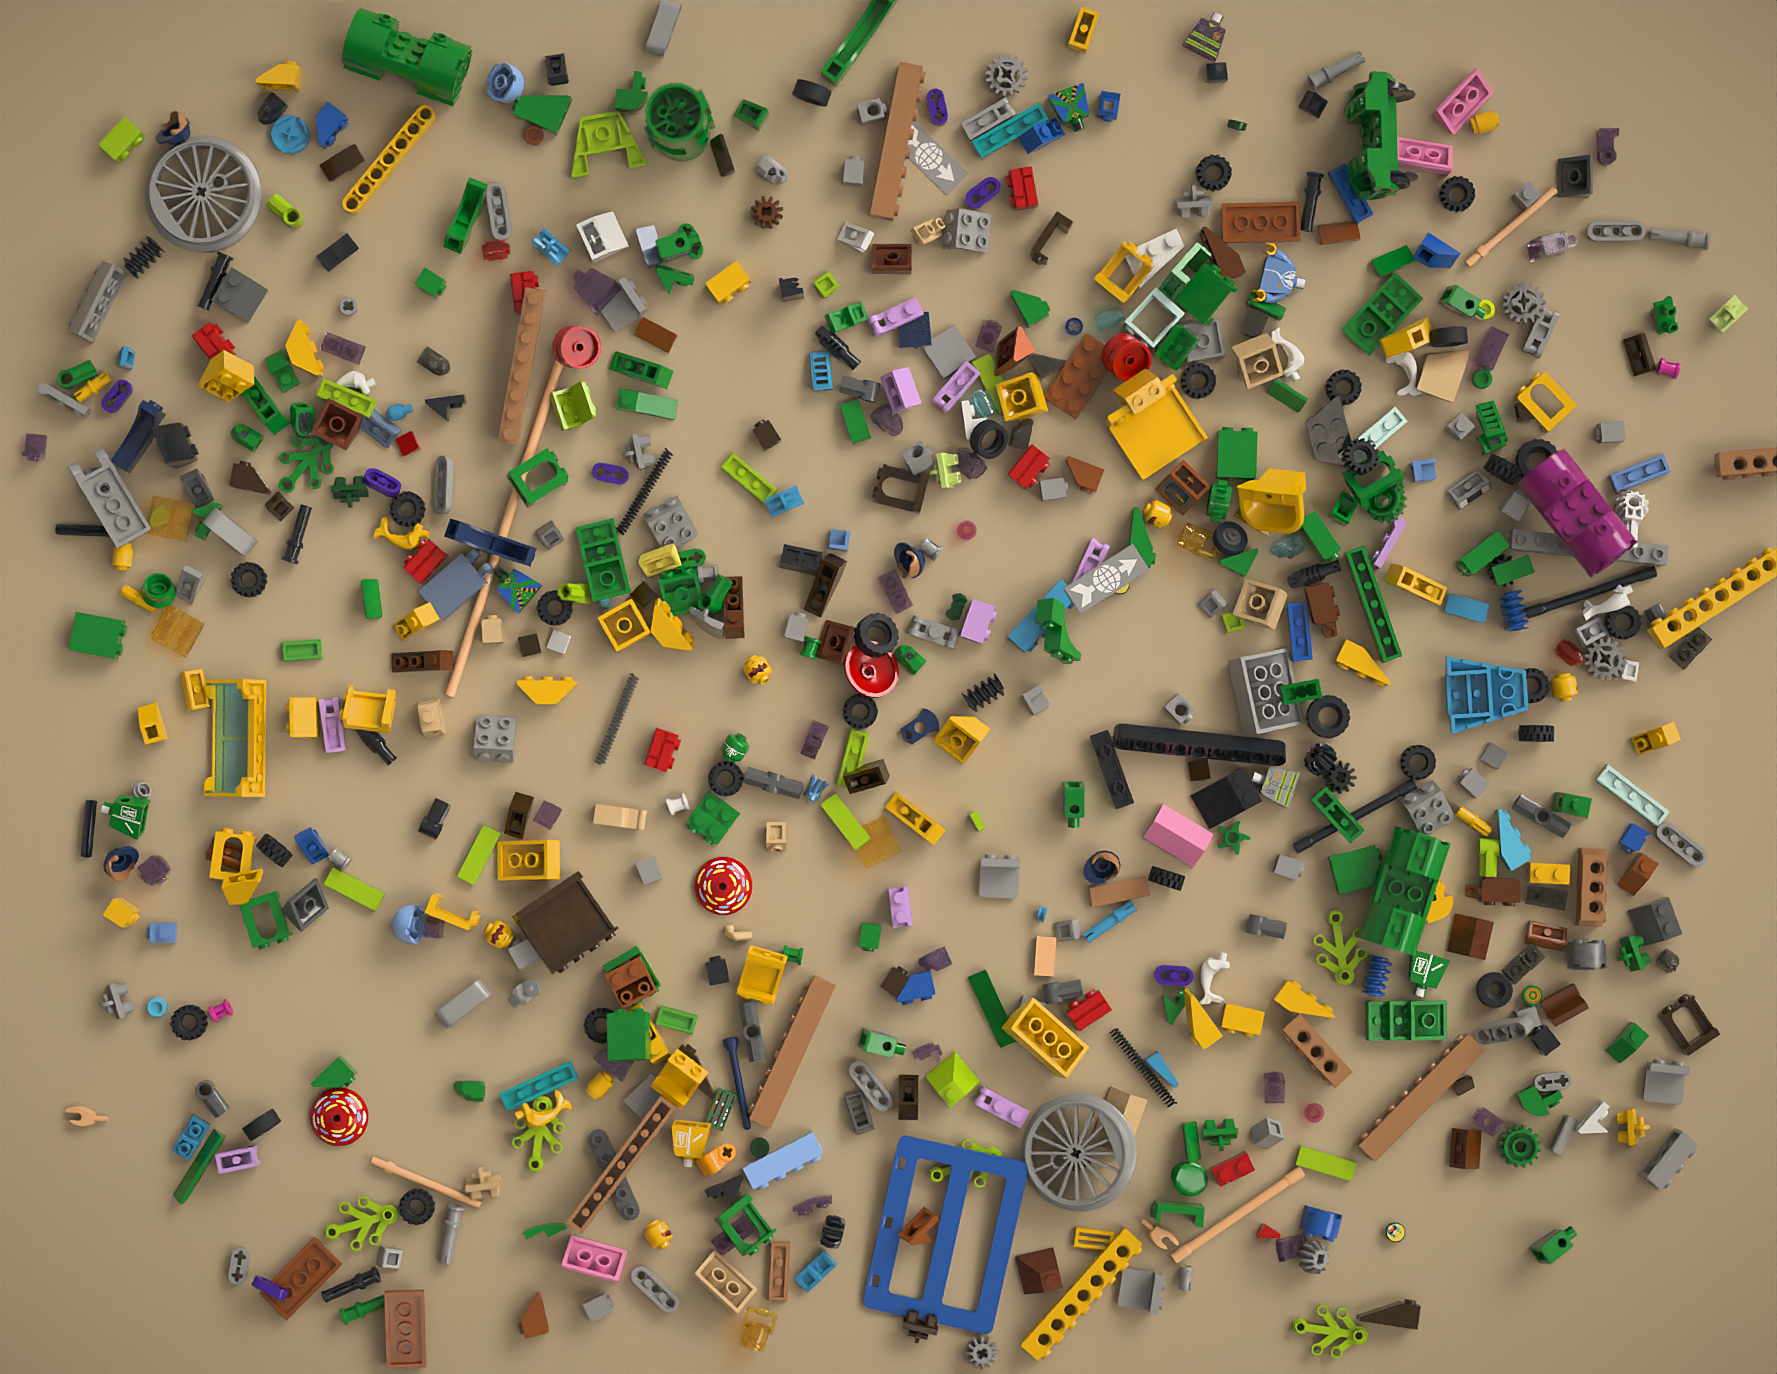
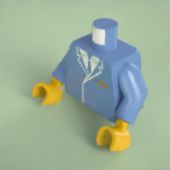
M1265 243L1269 246V250H1262V253L1270 256H1267L1265 259L1259 289L1253 290V292L1257 293L1258 297L1253 298L1252 301L1273 304L1289 296L1292 288L1303 290L1305 279L1295 276L1297 267L1294 266L1293 261L1284 252L1277 249L1273 243Z

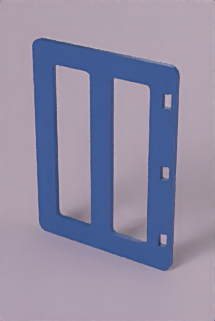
M908 1135L902 1136L898 1141L865 1289L864 1305L870 1309L901 1316H907L909 1309L919 1311V1320L925 1321L927 1313L937 1315V1324L982 1334L990 1333L993 1330L1027 1180L1028 1169L1026 1162ZM900 1157L906 1159L904 1169H897ZM922 1158L949 1164L952 1169L924 1294L921 1299L890 1293L889 1286L900 1241L898 1234L903 1227L917 1160ZM973 1170L1006 1178L976 1311L952 1307L942 1303L970 1174ZM887 1216L893 1217L891 1228L885 1227ZM874 1274L880 1276L878 1286H871Z

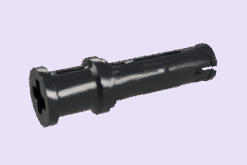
M1307 172V187L1304 188L1306 199L1300 228L1304 232L1313 231L1318 196L1322 192L1320 186L1324 174L1317 172Z
M217 252L218 257L214 266H211L212 273L197 305L208 311L222 278L227 275L226 271L230 261L234 259L221 252Z
M300 505L291 539H288L286 542V552L281 560L294 564L299 563L298 556L300 550L304 547L302 540L312 507ZM304 516L300 532H298L302 517Z
M376 1266L371 1267V1270L362 1274L359 1272L355 1275V1278L322 1291L323 1299L327 1303L356 1289L364 1290L370 1284L380 1283V1273Z

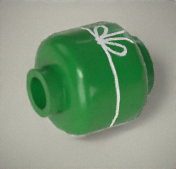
M740 733L736 735L729 734L721 745L722 756L732 763L742 761L749 750V744L746 742L747 738Z

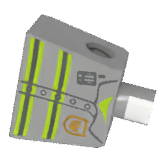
M1268 767L1265 774L1254 771L1251 782L1261 785L1259 794L1285 808H1289L1300 773Z

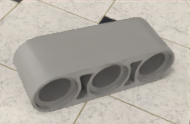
M670 0L661 1L645 51L661 57L665 56L682 4Z
M216 507L203 521L208 528L244 556L258 542Z
M479 979L438 1010L435 1015L447 1029L488 998L491 993Z
M1528 1017L1486 1022L1475 1031V1039L1482 1045L1523 1039L1533 1030V1022Z

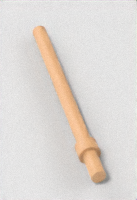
M1550 188L1484 246H1479L1475 250L1476 252L1465 261L1466 265L1471 267L1480 258L1486 257L1489 254L1488 251L1557 194L1556 188Z
M373 1157L371 1161L372 1165L384 1169L386 1173L391 1175L394 1173L468 1205L480 1208L482 1201L472 1200L470 1196L397 1167L391 1161L385 1162L376 1157Z

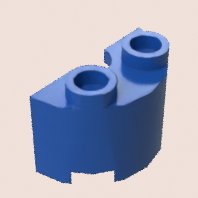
M1305 1205L1299 1228L1304 1230L1303 1234L1315 1237V1234L1322 1235L1323 1240L1333 1242L1334 1238L1338 1236L1343 1215Z

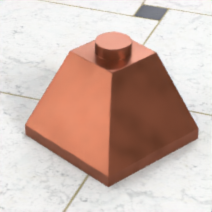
M1053 1247L1015 1256L1024 1295L1045 1293L1063 1288Z

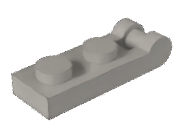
M1007 97L960 123L970 141L1017 114L1010 107V101ZM1003 108L1005 113L1000 115L998 109Z
M46 383L38 385L37 389L40 394L55 397L54 402L63 407L67 404L72 407L71 412L81 417L83 414L89 416L92 410L54 387Z

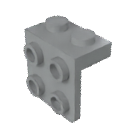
M960 208L946 211L943 249H966L983 253L988 251L991 226L990 214Z
M625 276L618 280L619 283L595 299L596 305L614 331H619L647 312L645 308L647 302L642 295L637 296L634 291L637 287L631 278L627 280Z
M678 496L666 499L661 505L651 507L643 514L661 547L674 543L675 547H678L695 538L698 534Z
M483 715L477 717L474 740L475 761L514 762L513 745L516 719L514 717Z
M1433 780L1423 784L1417 790L1408 793L1400 799L1402 806L1410 814L1419 833L1430 835L1455 819V815L1442 790Z
M985 854V858H981L979 895L981 897L1017 898L1020 860L1016 859L1014 855H1005L1004 859H998L997 855Z
M1653 1059V1062H1647L1643 1099L1650 1102L1681 1104L1683 1102L1685 1075H1690V1067L1685 1066V1062L1673 1061V1064H1665V1060Z
M1126 1267L1122 1271L1118 1305L1120 1307L1147 1310L1151 1314L1158 1315V1310H1162L1163 1298H1160L1161 1290H1165L1166 1279L1163 1278V1274L1161 1272Z

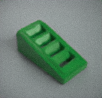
M1494 401L1477 404L1475 406L1476 417L1486 439L1506 435Z

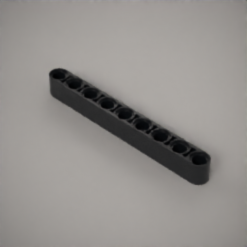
M1118 724L1114 727L1113 745L1120 750L1269 766H1281L1286 762V744L1280 740L1132 724Z

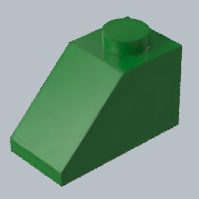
M1016 290L1010 292V296L1028 328L1049 317L1048 312L1051 310L1047 302H1042L1040 297Z
M1630 1021L1605 1051L1618 1063H1622L1638 1050L1649 1035L1636 1023Z
M340 1056L310 1084L312 1087L340 1088L344 1085L348 1087L355 1080L354 1075L357 1072Z

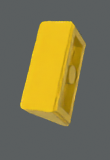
M203 669L180 673L186 710L193 711L210 707L209 699L204 692L205 679Z

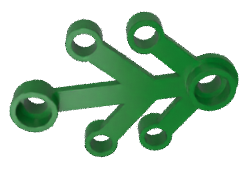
M318 436L316 438L304 439L295 437L292 440L294 448L302 449L304 446L315 447L311 452H282L279 459L284 464L303 460L289 477H283L279 481L280 490L285 493L292 492L295 489V482L308 467H310L309 486L313 489L320 488L321 480L318 478L317 456L322 451L324 464L321 469L325 474H331L334 471V466L331 464L330 449L334 444L330 442L323 444V439ZM296 440H301L302 442L299 447L295 446ZM287 454L289 456L288 461L282 460L283 455ZM326 465L331 466V470L329 472H326L324 470V467ZM316 479L318 480V485L314 487L312 486V481ZM286 482L291 483V487L289 489H286L284 487Z

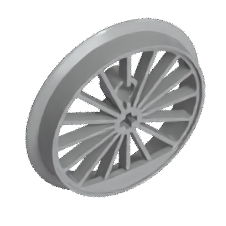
M210 136L188 138L181 145L169 147L154 163L146 184V205L155 227L173 244L196 252L217 251L240 240L254 224L262 200L261 181L250 158L236 145ZM210 148L202 180L197 149ZM214 149L226 153V156L207 181ZM193 150L198 182L181 157V154ZM176 157L179 158L195 185L168 167ZM232 157L237 161L239 167L225 176L220 174V170L228 159ZM164 170H169L192 188L160 181ZM243 170L247 182L229 186L228 178ZM222 178L224 180L223 186L216 188L214 185L215 180ZM160 184L190 192L161 197L158 186ZM248 187L246 201L217 194L223 193L226 190ZM201 189H203V190L205 191V192H204V193H205V196H204V197H202V196L200 195V194H201V193H200V190H201ZM189 197L170 210L164 202L166 200ZM212 197L246 204L242 215L238 217ZM210 200L237 219V222L231 228L226 229L209 202ZM192 201L179 221L176 222L172 213ZM202 203L207 238H193ZM206 203L224 230L223 233L211 237ZM196 205L190 235L187 236L180 226Z
M1068 1094L1049 1101L1035 1113L1024 1134L1022 1160L1026 1162L1028 1169L1027 1177L1030 1183L1045 1200L1065 1210L1091 1211L1111 1203L1128 1186L1136 1166V1142L1129 1123L1112 1104L1093 1095ZM1069 1106L1074 1107V1140L1061 1111L1062 1108ZM1078 1106L1091 1109L1080 1140ZM1056 1111L1069 1142L1047 1120ZM1096 1112L1102 1125L1083 1143L1093 1115ZM1045 1123L1066 1146L1038 1135L1037 1133L1041 1125ZM1104 1128L1108 1138L1086 1147ZM1038 1138L1066 1151H1034L1035 1139ZM1108 1141L1111 1142L1114 1152H1088L1089 1149ZM1076 1150H1081V1154H1079V1156L1074 1155V1152H1076ZM1034 1155H1052L1051 1163L1037 1168ZM1058 1155H1062L1065 1160L1062 1166L1056 1163ZM1088 1155H1115L1119 1169ZM1087 1160L1117 1172L1118 1174L1114 1182L1110 1185ZM1075 1164V1199H1071L1062 1195ZM1084 1164L1107 1187L1098 1196L1095 1193ZM1052 1165L1058 1171L1045 1183L1038 1171ZM1069 1166L1058 1194L1048 1185L1064 1168ZM1079 1166L1091 1192L1092 1198L1080 1200Z

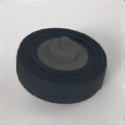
M1227 521L1221 523L1213 533L1215 547L1221 553L1228 556L1240 554L1248 542L1245 530L1234 522Z

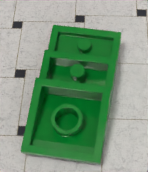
M1395 272L1341 330L1370 356L1380 345L1379 340L1390 335L1424 298Z
M614 518L575 527L593 602L631 593Z
M1447 1000L1365 1001L1367 1041L1447 1040Z

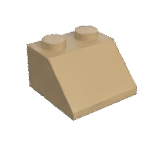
M1245 579L1233 615L1257 626L1275 631L1288 594L1280 588Z

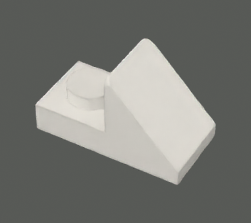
M845 222L837 240L860 252H864L870 244L874 233Z
M969 400L961 401L966 442L970 441V435L974 427L978 423L987 420V417L972 419L971 416H975L974 405H970Z
M1600 1100L1575 1130L1581 1134L1608 1132L1597 1121L1605 1118L1608 1114L1607 1109L1609 1106Z

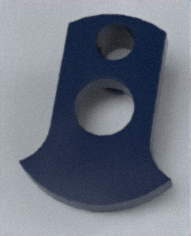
M922 708V714L901 728L903 738L911 745L932 731L939 732V721L930 710ZM917 722L925 724L926 729L923 733L915 731L914 726ZM907 731L912 732V738H906L905 733Z

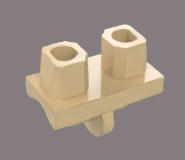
M940 218L931 219L912 228L910 232L913 234L914 242L921 247L940 238L943 235L941 230L945 228V225Z
M483 1166L479 1167V1173H473L472 1178L466 1179V1192H469L472 1200L482 1198L481 1190L487 1189L489 1196H499L502 1182L501 1174L492 1175V1171L484 1172Z

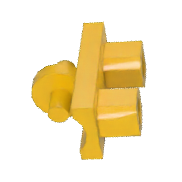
M1636 1108L1617 1113L1618 1124H1628V1131H1618V1142L1629 1143V1146H1635V1144H1638L1637 1130L1639 1137H1645L1644 1129H1650V1125L1644 1124V1117H1638L1637 1124Z

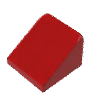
M409 431L396 438L403 457L421 450L413 431Z
M1262 1223L1255 1236L1257 1238H1280L1281 1234L1265 1223Z

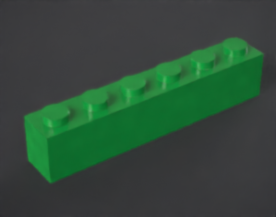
M1365 546L1344 552L1343 555L1381 663L1402 657L1403 655Z

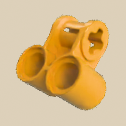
M723 1144L705 1153L701 1158L696 1159L695 1162L705 1177L711 1176L735 1157L736 1150L731 1144ZM727 1149V1156L723 1157L722 1153Z

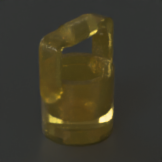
M1188 522L1186 523L1177 546L1187 549L1209 561H1212L1219 554V550L1215 545H1213L1211 550L1212 554L1202 550L1206 538L1213 539L1214 532L1205 528H1199Z
M759 1306L757 1308L747 1307L742 1322L744 1332L740 1345L752 1350L764 1351L768 1335L773 1334L777 1315L774 1312H770L767 1308ZM750 1311L758 1315L773 1317L771 1326L768 1327L757 1322L747 1321Z

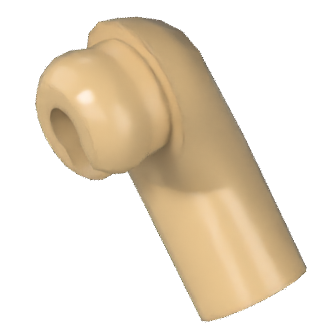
M733 925L724 926L725 932L723 933L726 938L737 942L752 940L751 931L734 932L735 927Z

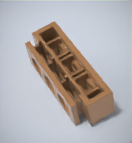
M1777 447L1716 453L1717 477H1723V480L1735 479V476H1742V479L1754 478L1755 474H1762V477L1774 476V473H1777V467L1773 465L1772 459H1777ZM1754 459L1759 463L1758 468L1753 466ZM1734 461L1739 463V470L1734 468Z
M1578 848L1576 926L1603 927V923L1606 922L1605 903L1607 901V893L1605 890L1607 884L1606 864H1608V853H1605V849ZM1593 863L1597 865L1595 873H1592L1590 869ZM1594 882L1597 885V889L1592 893L1590 885ZM1591 902L1596 904V909L1593 912L1589 910Z
M1297 1013L1281 1028L1284 1031L1282 1036L1289 1043L1292 1041L1297 1046L1295 1050L1302 1058L1304 1056L1310 1061L1308 1065L1315 1072L1319 1071L1323 1075L1321 1079L1328 1087L1332 1085L1336 1088L1353 1073L1300 1013ZM1305 1032L1306 1039L1299 1042L1297 1040L1298 1034ZM1314 1046L1319 1048V1053L1316 1056H1312L1310 1053ZM1331 1061L1332 1068L1328 1071H1325V1062Z

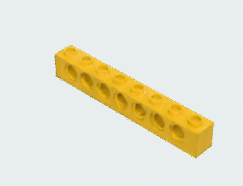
M1772 547L1765 549L1761 552L1763 556L1756 559V557H1753L1745 562L1746 567L1734 569L1730 572L1731 576L1727 579L1722 577L1715 581L1713 588L1709 589L1706 587L1698 592L1699 597L1696 599L1692 597L1682 603L1683 607L1680 609L1675 607L1666 613L1667 617L1663 620L1660 617L1651 622L1652 627L1647 629L1658 649L1667 647L1777 576V548L1772 549ZM1763 562L1768 564V571L1763 569ZM1747 572L1752 574V581L1748 580ZM1731 582L1737 585L1736 591L1732 590ZM1716 592L1721 595L1720 601L1715 598ZM1700 602L1704 603L1705 611L1699 608ZM1684 612L1689 614V621L1683 618ZM1668 622L1673 624V632L1669 631L1667 627Z
M1123 1227L1110 1244L1108 1243L1106 1250L1099 1253L1025 1336L1020 1345L1037 1361L1041 1358L1044 1360L1051 1352L1049 1348L1054 1343L1057 1345L1064 1336L1062 1334L1066 1329L1071 1330L1077 1323L1075 1319L1080 1314L1083 1316L1089 1310L1091 1301L1093 1299L1097 1301L1103 1294L1101 1290L1106 1285L1110 1286L1115 1281L1116 1273L1119 1270L1121 1272L1125 1270L1129 1265L1128 1260L1132 1255L1136 1257L1141 1252L1142 1248L1140 1246L1142 1242L1126 1227ZM1120 1246L1127 1248V1253L1123 1256H1119L1116 1253L1117 1248ZM1112 1261L1114 1263L1113 1269L1105 1270L1103 1268L1104 1263ZM1092 1276H1100L1101 1282L1098 1285L1091 1284L1090 1279ZM1080 1290L1088 1292L1086 1299L1081 1300L1077 1297ZM1067 1305L1075 1307V1311L1072 1314L1064 1312V1308ZM1055 1319L1062 1321V1325L1058 1329H1054L1051 1326L1052 1321ZM1041 1334L1049 1336V1340L1046 1343L1038 1341V1337Z

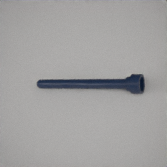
M738 1037L722 1039L723 1046L726 1048V1051H729L743 1127L745 1130H749L751 1123L736 1049H738L737 1045H739Z

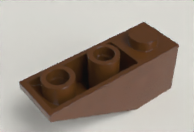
M1206 226L1202 227V233H1199L1202 243L1207 244L1208 252L1212 254L1209 258L1210 262L1214 261L1224 277L1228 276L1233 280L1244 275L1246 271L1239 254Z
M742 576L726 577L733 584L723 599L725 639L745 638Z
M451 650L391 653L392 673L454 670L453 651Z

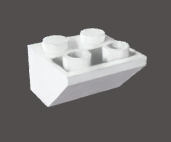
M613 211L594 216L576 224L594 263L629 247Z

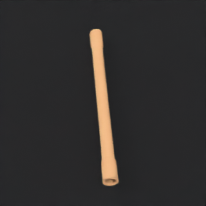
M1298 1166L1258 1196L1187 1244L1173 1251L1171 1256L1176 1263L1180 1262L1194 1250L1279 1192L1305 1177V1173Z

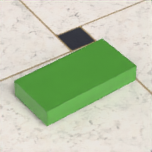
M321 639L282 642L283 662L323 659Z
M660 1005L655 1024L693 1035L698 1015Z

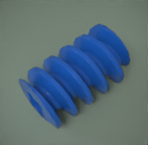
M1522 590L1503 593L1504 595L1499 597V600L1505 601V603L1500 605V608L1506 609L1502 616H1508L1503 621V623L1509 624L1505 631L1512 632L1529 628L1524 627L1529 621L1522 619V617L1527 615V612H1521V609L1526 606L1519 604L1520 601L1524 600V597L1518 596L1519 593L1523 592Z
M1369 954L1374 961L1367 962L1372 968L1365 970L1370 976L1363 977L1368 983L1361 985L1366 989V991L1361 992L1378 997L1385 996V993L1380 991V989L1387 988L1382 982L1389 981V978L1384 976V974L1391 973L1386 966H1392L1393 964L1388 961V958Z

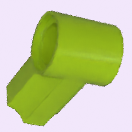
M276 193L268 200L266 206L290 227L300 228L303 225L304 216L279 194ZM297 214V220L290 222L291 215Z
M562 583L561 587L558 588V595L561 597V600L572 601L575 604H589V584Z
M1479 838V876L1496 877L1497 856H1499L1500 852L1499 839Z

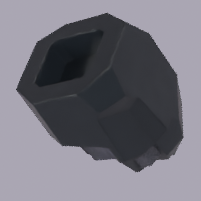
M272 92L259 108V121L263 125L277 121L286 111L288 105Z

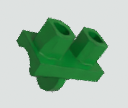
M1667 296L1662 301L1654 302L1651 309V316L1655 318L1656 332L1659 335L1665 332L1671 334L1679 329L1678 323L1675 322L1677 311L1671 296Z
M1633 935L1620 938L1622 947L1619 949L1621 955L1616 957L1617 961L1623 960L1625 967L1629 966L1631 972L1645 969V966L1651 960L1647 953L1640 954L1638 947L1644 946L1643 937Z
M1224 1119L1223 1129H1216L1215 1120H1205L1202 1140H1211V1146H1218L1219 1151H1224V1145H1231L1230 1139L1237 1138L1238 1128H1235L1233 1119Z

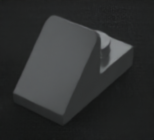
M198 468L180 476L182 484L196 507L214 500L205 476L199 472Z

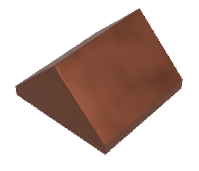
M873 244V274H911V244Z
M1018 326L999 341L994 371L995 376H999L1016 367L1036 351L1021 327Z
M328 398L311 433L347 450L359 433L364 415Z
M826 620L820 637L821 644L818 645L815 656L844 666L855 627Z
M1455 913L1447 951L1486 960L1494 922Z

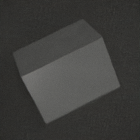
M1592 155L1558 159V198H1588L1593 194Z
M314 878L288 900L280 910L301 932L329 909L318 879Z

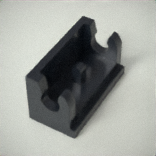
M347 232L316 257L329 272L359 248Z
M779 278L784 302L804 298L803 288H796L800 285L797 282L799 281L798 278Z
M784 544L780 568L816 576L821 563L822 552Z

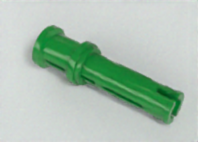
M384 1294L363 1303L356 1302L355 1305L349 1308L339 1309L344 1324L348 1325L349 1322L358 1318L363 1319L366 1317V1314L385 1307Z

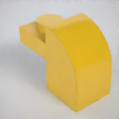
M1438 882L1426 923L1443 919L1452 909L1453 897L1452 895L1444 896L1443 893H1446L1443 882Z

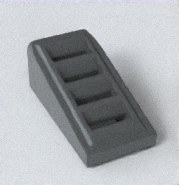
M860 1090L845 1095L844 1099L856 1135L874 1130L875 1128L863 1091ZM861 1098L860 1102L850 1104V1101ZM860 1106L864 1107V1109L854 1112L852 1111V1109ZM866 1113L865 1117L855 1120V1116H859ZM866 1121L869 1122V1124H867V1125H864V1126H861V1127H858V1126H857V1124H860V1123H863V1122H866Z

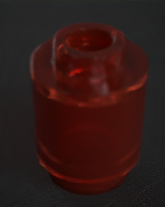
M504 239L486 242V244L481 245L484 260L508 259V255L511 254L510 245L505 243Z
M1562 639L1554 649L1557 652V656L1569 666H1577L1584 658L1582 656L1583 651L1570 640Z

